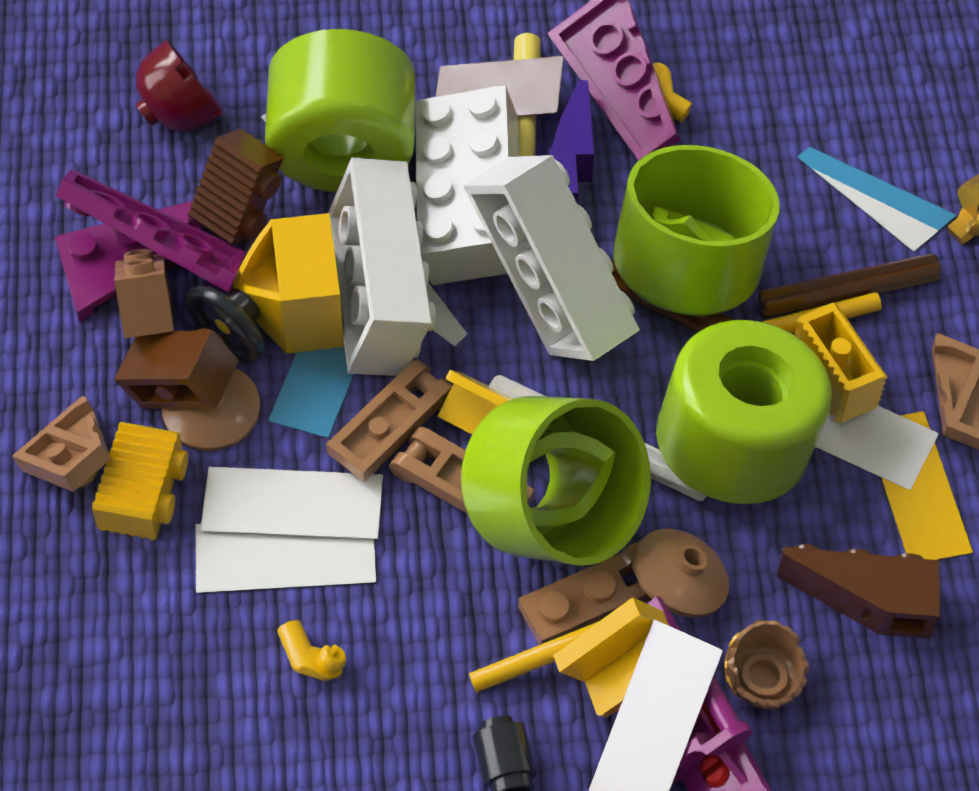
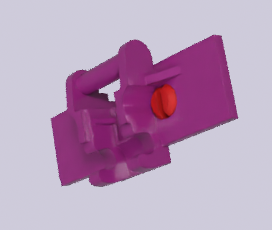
M656 596L647 603L662 610L669 626L680 631L661 597ZM715 676L712 678L671 786L682 779L688 791H772L744 743L751 736L752 729L747 721L739 720Z

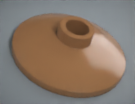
M235 368L216 409H162L163 421L168 431L179 432L181 444L202 451L222 450L239 443L254 429L260 415V397L253 381L245 373Z
M659 529L647 534L636 547L633 565L641 587L651 599L656 596L661 597L670 612L683 617L701 618L715 613L726 601L729 593V578L726 568L715 551L701 539L681 530Z

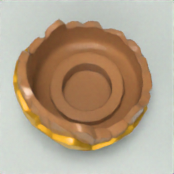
M756 620L753 624L735 634L728 645L729 648L725 657L726 680L734 695L749 705L763 710L779 709L781 706L792 702L806 685L807 679L805 676L809 670L805 653L802 647L798 646L800 640L797 633L793 632L787 625L783 626L776 620Z

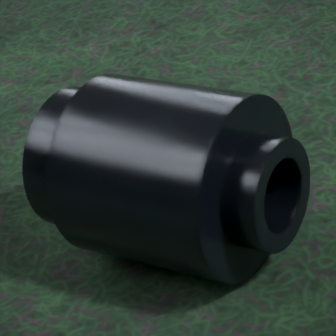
M509 715L496 716L481 723L482 729L473 735L484 787L491 791H533V778L537 773L525 724L513 721L512 716Z

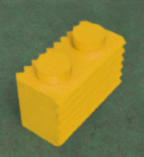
M830 303L799 316L794 335L815 352L828 373L832 389L829 414L835 415L834 421L843 423L878 407V402L881 400L880 396L883 394L881 391L885 389L883 385L886 384L885 380L888 377L838 305Z
M120 422L112 448L110 449L109 455L111 459L104 467V474L101 476V483L98 485V492L92 504L93 515L97 528L102 531L108 530L112 533L118 532L122 535L128 534L132 537L138 536L142 539L147 537L150 540L157 539L161 523L169 524L171 522L175 507V495L170 493L174 480L182 481L185 477L188 466V451L182 449L179 432Z

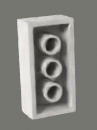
M506 85L415 100L417 221H421L423 226V240L420 250L422 261H427L429 266V280L431 284L438 285L507 274L463 188V185L508 157L520 156L518 116Z
M553 155L508 157L463 185V188L549 355L594 361L640 331L633 317L635 313L634 306L629 297L619 289L612 275L613 264L606 252L598 247L590 231L592 228L590 217L584 208L576 203L568 187L570 184L569 175L563 165L555 160Z
M351 158L328 211L330 213L340 289L343 340L348 374L397 376L412 362L413 358L419 356L421 343L427 331H432L435 324V306L433 302H428L426 290L429 281V266L427 261H422L420 250L423 240V226L421 221H416L414 210L417 200V187L415 182H410L407 162Z

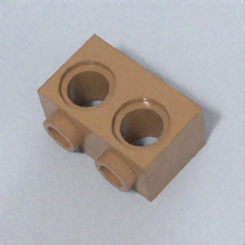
M140 249L124 253V260L115 261L114 277L124 339L174 331L173 308L164 256L160 254L153 255V250Z

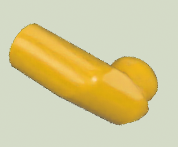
M653 63L672 116L675 120L682 123L688 116L693 103L673 92L670 69L665 64Z
M299 620L289 621L278 628L277 633L291 667L295 672L322 681L335 679L342 674L347 658L345 652L339 646L333 645L331 648L328 645H325L323 648L311 646L304 627Z

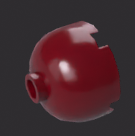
M167 40L153 49L142 60L136 72L135 83L142 100L136 106L152 126L160 121L171 131L185 133L198 130L223 113L219 104L208 89H205L192 68Z

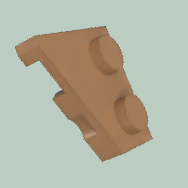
M85 396L77 399L12 455L21 471L72 492L89 484L96 477L98 470L111 459L96 412Z

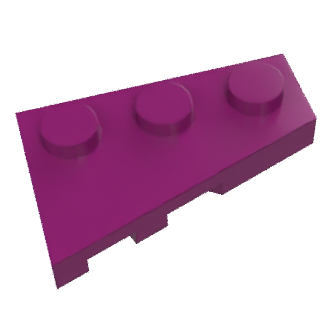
M193 200L158 209L202 230L201 225L187 214L191 209L190 205L193 203ZM105 223L55 236L79 322L93 315V308L113 297L117 301L114 282L115 261L124 260L123 254L126 252L149 249L132 238L117 233ZM164 257L166 271L178 265Z

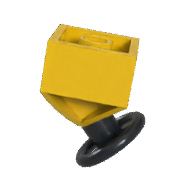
M330 213L271 219L243 260L233 282V289L226 295L207 286H194L187 292L186 307L199 329H209L219 334L230 351L239 360L244 362L258 361L264 354V341L254 322L286 354L344 347L340 289ZM200 300L203 301L212 315L211 320L203 310ZM232 337L235 338L236 340H238L239 342H241L242 344H244V345L247 346V347H244V346H242V345L236 343L235 341L231 340L230 338H232Z

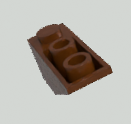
M808 544L783 547L777 567L778 578L877 634L931 638L940 618L939 560L924 559L922 556L913 553H904L897 556L873 555L864 549H850L845 552L827 551Z

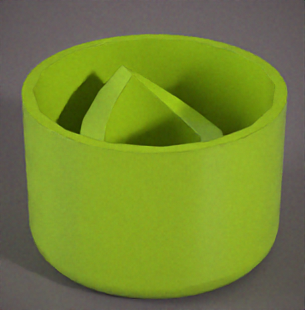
M329 29L296 37L284 44L274 54L268 72L265 144L270 149H275L276 153L283 155L284 159L279 169L283 175L298 184L312 189L337 192L351 158L410 163L414 151L415 70L409 57L399 47L382 37L370 33L347 29Z
M676 145L661 148L645 155L634 165L629 174L617 227L613 254L619 275L625 284L640 298L658 308L673 313L706 316L720 314L741 305L754 293L761 279L779 215L780 203L777 191L767 176L753 164L720 149L699 145Z
M732 320L717 323L699 331L687 341L676 359L657 419L656 437L665 462L685 484L713 499L736 504H754L770 501L782 496L791 490L804 475L828 418L832 400V389L828 373L821 360L807 344L792 333L768 323L752 320Z
M523 396L500 404L482 419L473 432L464 454L461 471V487L466 511L477 532L491 546L512 556L581 566L603 562L626 546L642 522L648 505L651 486L648 452L635 424L616 406L605 401L586 398ZM546 454L550 466V482L543 499L538 506L532 508L529 507L527 502L528 466L530 462Z

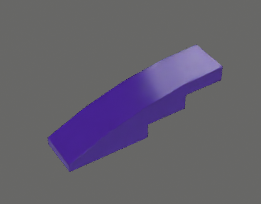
M588 80L578 81L561 116L550 151V155H553L554 159L559 161L566 169L570 179L568 187L577 204L578 182H592L594 163Z

